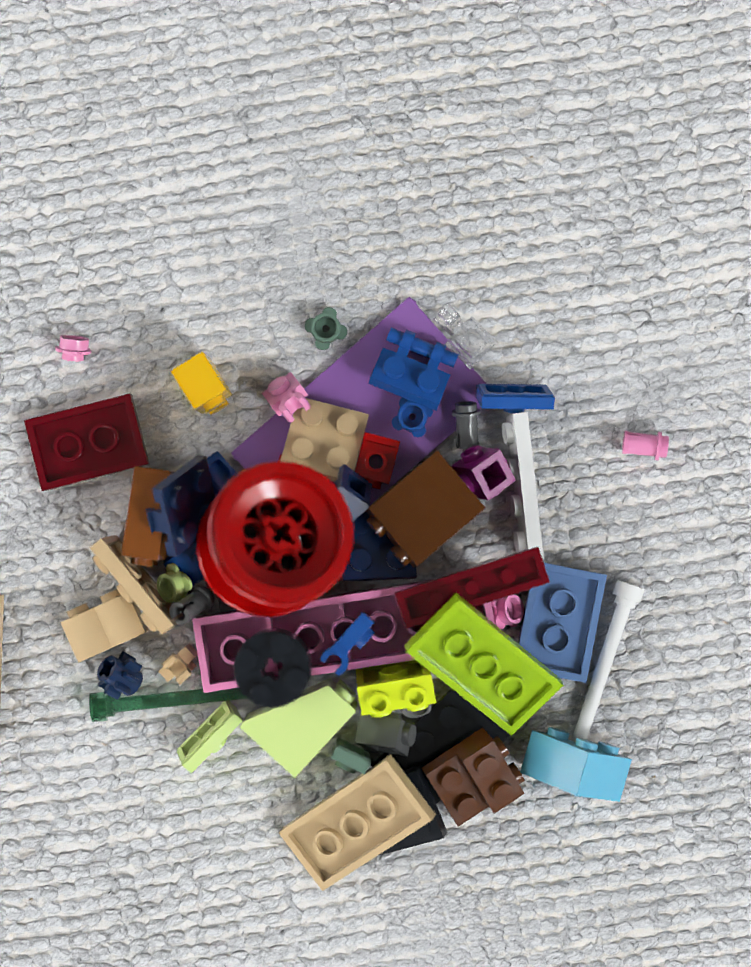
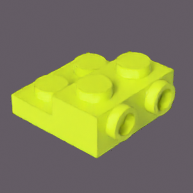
M417 660L356 669L357 690L362 716L370 714L371 717H384L391 714L393 710L407 708L409 711H420L426 709L429 704L436 703L431 671Z

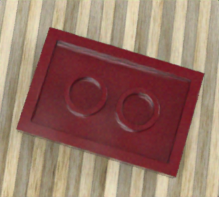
M130 393L24 420L41 491H48L134 469V466L150 465L133 396Z

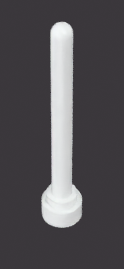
M621 580L616 582L613 594L616 595L614 602L617 605L571 741L576 742V738L586 740L588 738L630 609H635L637 602L641 603L645 591L642 587Z

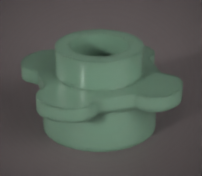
M331 307L324 308L321 314L315 318H308L305 322V330L312 333L316 340L315 346L319 350H327L332 342L337 339L343 340L347 336L346 326L340 324L336 318V310ZM323 326H329V331L324 332Z

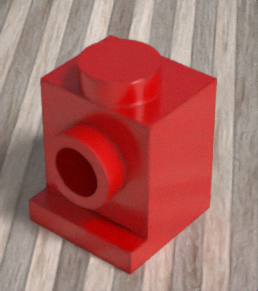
M367 432L364 433L355 472L372 483V488L380 489L382 483L389 485L400 441ZM380 455L383 458L382 467L378 469L372 468L369 465L370 457Z

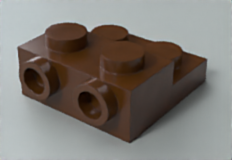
M483 727L421 768L458 827L487 807L495 814L525 794L519 785L525 781L523 775L514 762L508 765L504 759L510 754L506 746L498 736L492 739Z

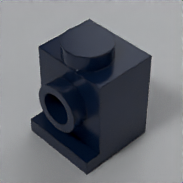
M343 464L339 468L338 479L335 482H331L345 498L353 522L370 507L372 483Z

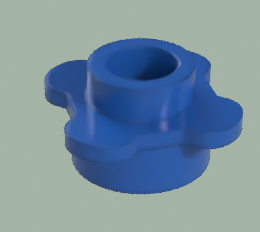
M401 398L399 400V412L392 419L393 428L397 431L402 429L409 431L416 438L422 437L426 433V421L433 415V410ZM411 413L416 415L415 420L409 419Z

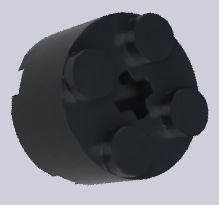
M279 628L264 629L252 635L241 646L234 662L235 681L242 694L255 705L269 708L285 706L296 700L305 690L312 671V658L305 642L294 633ZM268 658H272L274 663L281 662L283 664V667L278 672L279 676H275L273 672L267 673L264 668L268 664Z

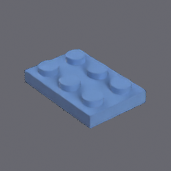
M544 563L550 583L528 590L518 644L559 678L586 683L607 575Z

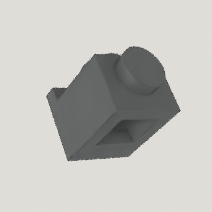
M394 712L384 717H371L370 714L362 716V713H360L355 743L367 751L408 756L409 747L414 744L416 739V726L406 723L402 720L403 716Z

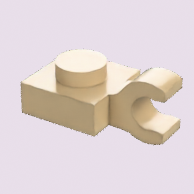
M190 644L186 645L179 653L171 654L162 663L163 667L158 672L167 682L176 677V681L182 684L192 675L191 671L196 667L192 660L198 656L197 651Z

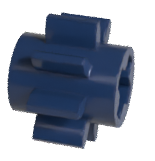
M124 651L121 652L119 658L113 655L108 656L99 665L97 677L100 682L98 686L104 689L105 694L116 700L120 698L122 693L126 696L133 695L140 688L143 681V674L140 671L142 665L136 662V658Z

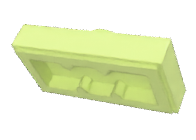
M228 699L177 749L182 766L191 774L211 753L218 752L224 746L227 737L243 721L236 706Z

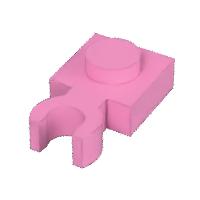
M291 372L274 379L269 384L268 389L262 393L278 416L283 415L288 422L295 420L292 415L297 409L302 407L306 411L310 409V404L305 398L308 396L307 392Z

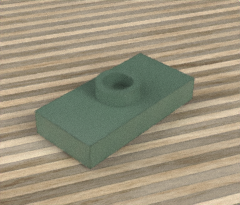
M341 738L336 740L331 752V758L336 760L335 765L353 774L356 771L366 774L371 763L369 752Z

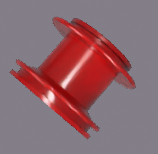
M274 461L260 463L243 470L233 477L206 509L197 532L196 552L199 567L205 581L213 592L227 605L236 610L260 617L287 615L303 608L312 600L323 595L342 576L349 562L353 547V522L345 498L337 487L320 472L295 462ZM260 510L273 512V517L262 516ZM247 526L253 527L256 531V538H246L243 534V528ZM277 530L283 533L279 543L274 542L272 539ZM298 536H300L303 548H301V542L299 541ZM254 552H261L265 555V565H258L254 562ZM281 557H288L292 560L291 570H285L281 566Z

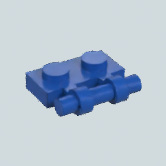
M391 327L386 341L399 346L397 353L384 347L382 348L368 384L437 411L451 374L438 370V366L440 363L454 368L459 354L447 350V345L436 342L434 345L415 337L416 333L407 329L404 333ZM409 351L430 358L428 364L426 365L407 357Z

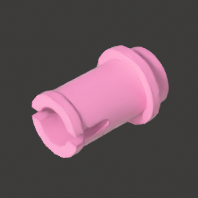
M624 431L622 454L654 456V460L657 461L659 457L666 458L669 436H662V432L652 435Z

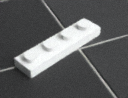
M528 412L513 413L506 416L507 422L502 424V436L504 444H509L511 459H507V462L516 479L513 482L515 495L510 496L511 513L513 517H517L519 531L514 533L515 549L518 553L538 546L542 559H544Z

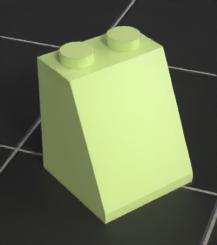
M329 678L306 688L296 700L285 706L275 708L261 707L250 712L239 727L295 778L356 712V693L343 680L340 679L335 683Z

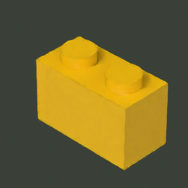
M203 351L171 370L194 410L201 414L209 412L210 415H213L229 404L226 399L233 394L211 359Z

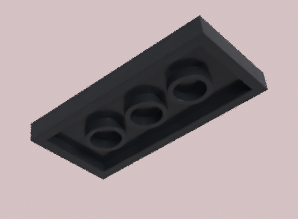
M451 688L432 706L428 714H425L413 723L416 726V739L414 744L409 747L408 756L391 754V756L402 770L420 765L422 768L482 727L492 739L498 736L502 742L510 734ZM381 753L371 763V766H374L390 754ZM425 775V778L430 787L434 800L437 804L441 799L439 798L436 791L434 790V788L432 787L431 783Z

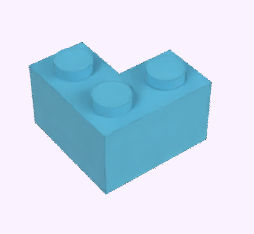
M548 727L547 733L532 730L520 771L522 774L575 796L620 802L632 759L618 754L619 747L600 741L597 744L582 738H576V742L568 739L570 733L553 727Z

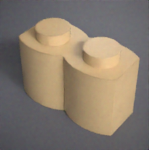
M117 589L100 596L103 604L89 609L87 603L67 611L69 619L60 622L78 663L149 631L140 617L142 613L134 601L132 603L127 602Z

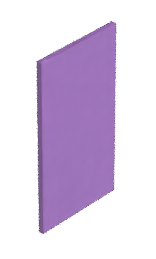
M409 296L305 387L304 390L308 394L305 398L369 414L365 432L400 441L389 485L382 483L380 489L372 488L371 505L456 430V417L452 416L455 403L473 401L477 403L478 409L481 408L475 397L476 385L486 384V382L419 308L416 301ZM391 327L404 333L407 329L416 333L415 337L434 345L436 342L447 345V350L459 354L454 368L440 363L438 366V370L451 374L437 411L433 410V415L426 421V433L419 438L414 437L411 432L404 429L397 431L392 426V419L399 412V400L402 397L368 384L382 348L384 347L397 353L399 346L386 341ZM409 351L407 356L426 365L430 359L413 351ZM411 413L409 419L415 420L416 415ZM275 414L231 452L234 460L238 461L244 469L260 463L278 461L280 454L283 453L291 422H288L283 415L278 416ZM373 455L369 459V465L374 469H378L383 465V458L380 455Z

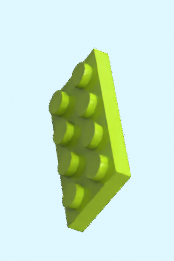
M457 593L404 644L405 650L410 656L511 736L564 686L561 679Z

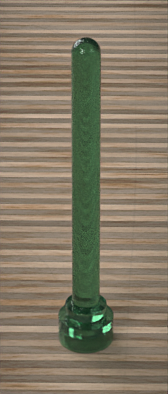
M239 688L203 693V689L120 697L118 700L106 695L104 692L90 693L89 707L92 722L108 721V717H114L117 712L247 698Z

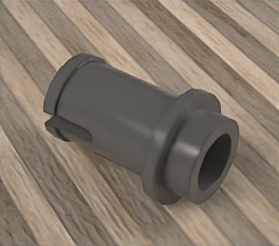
M463 401L455 403L452 416L456 417V448L468 449L479 445L477 416L481 414V410L477 408L476 402Z
M193 587L186 597L171 604L169 609L171 618L173 619L183 613L184 615L175 622L185 625L198 614L208 613L213 607L214 595L207 587Z

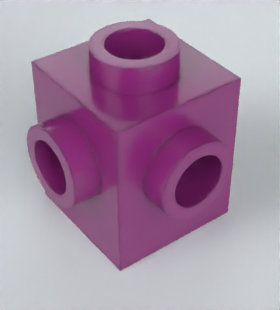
M475 445L463 451L460 455L461 459L451 465L478 499L488 501L498 496L502 490L516 481L500 449Z

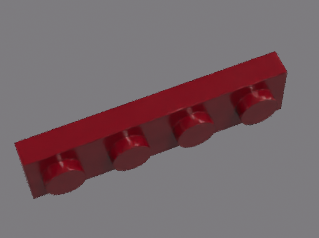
M536 546L394 593L405 627L408 629L428 622L456 593L473 607L550 583L539 547Z

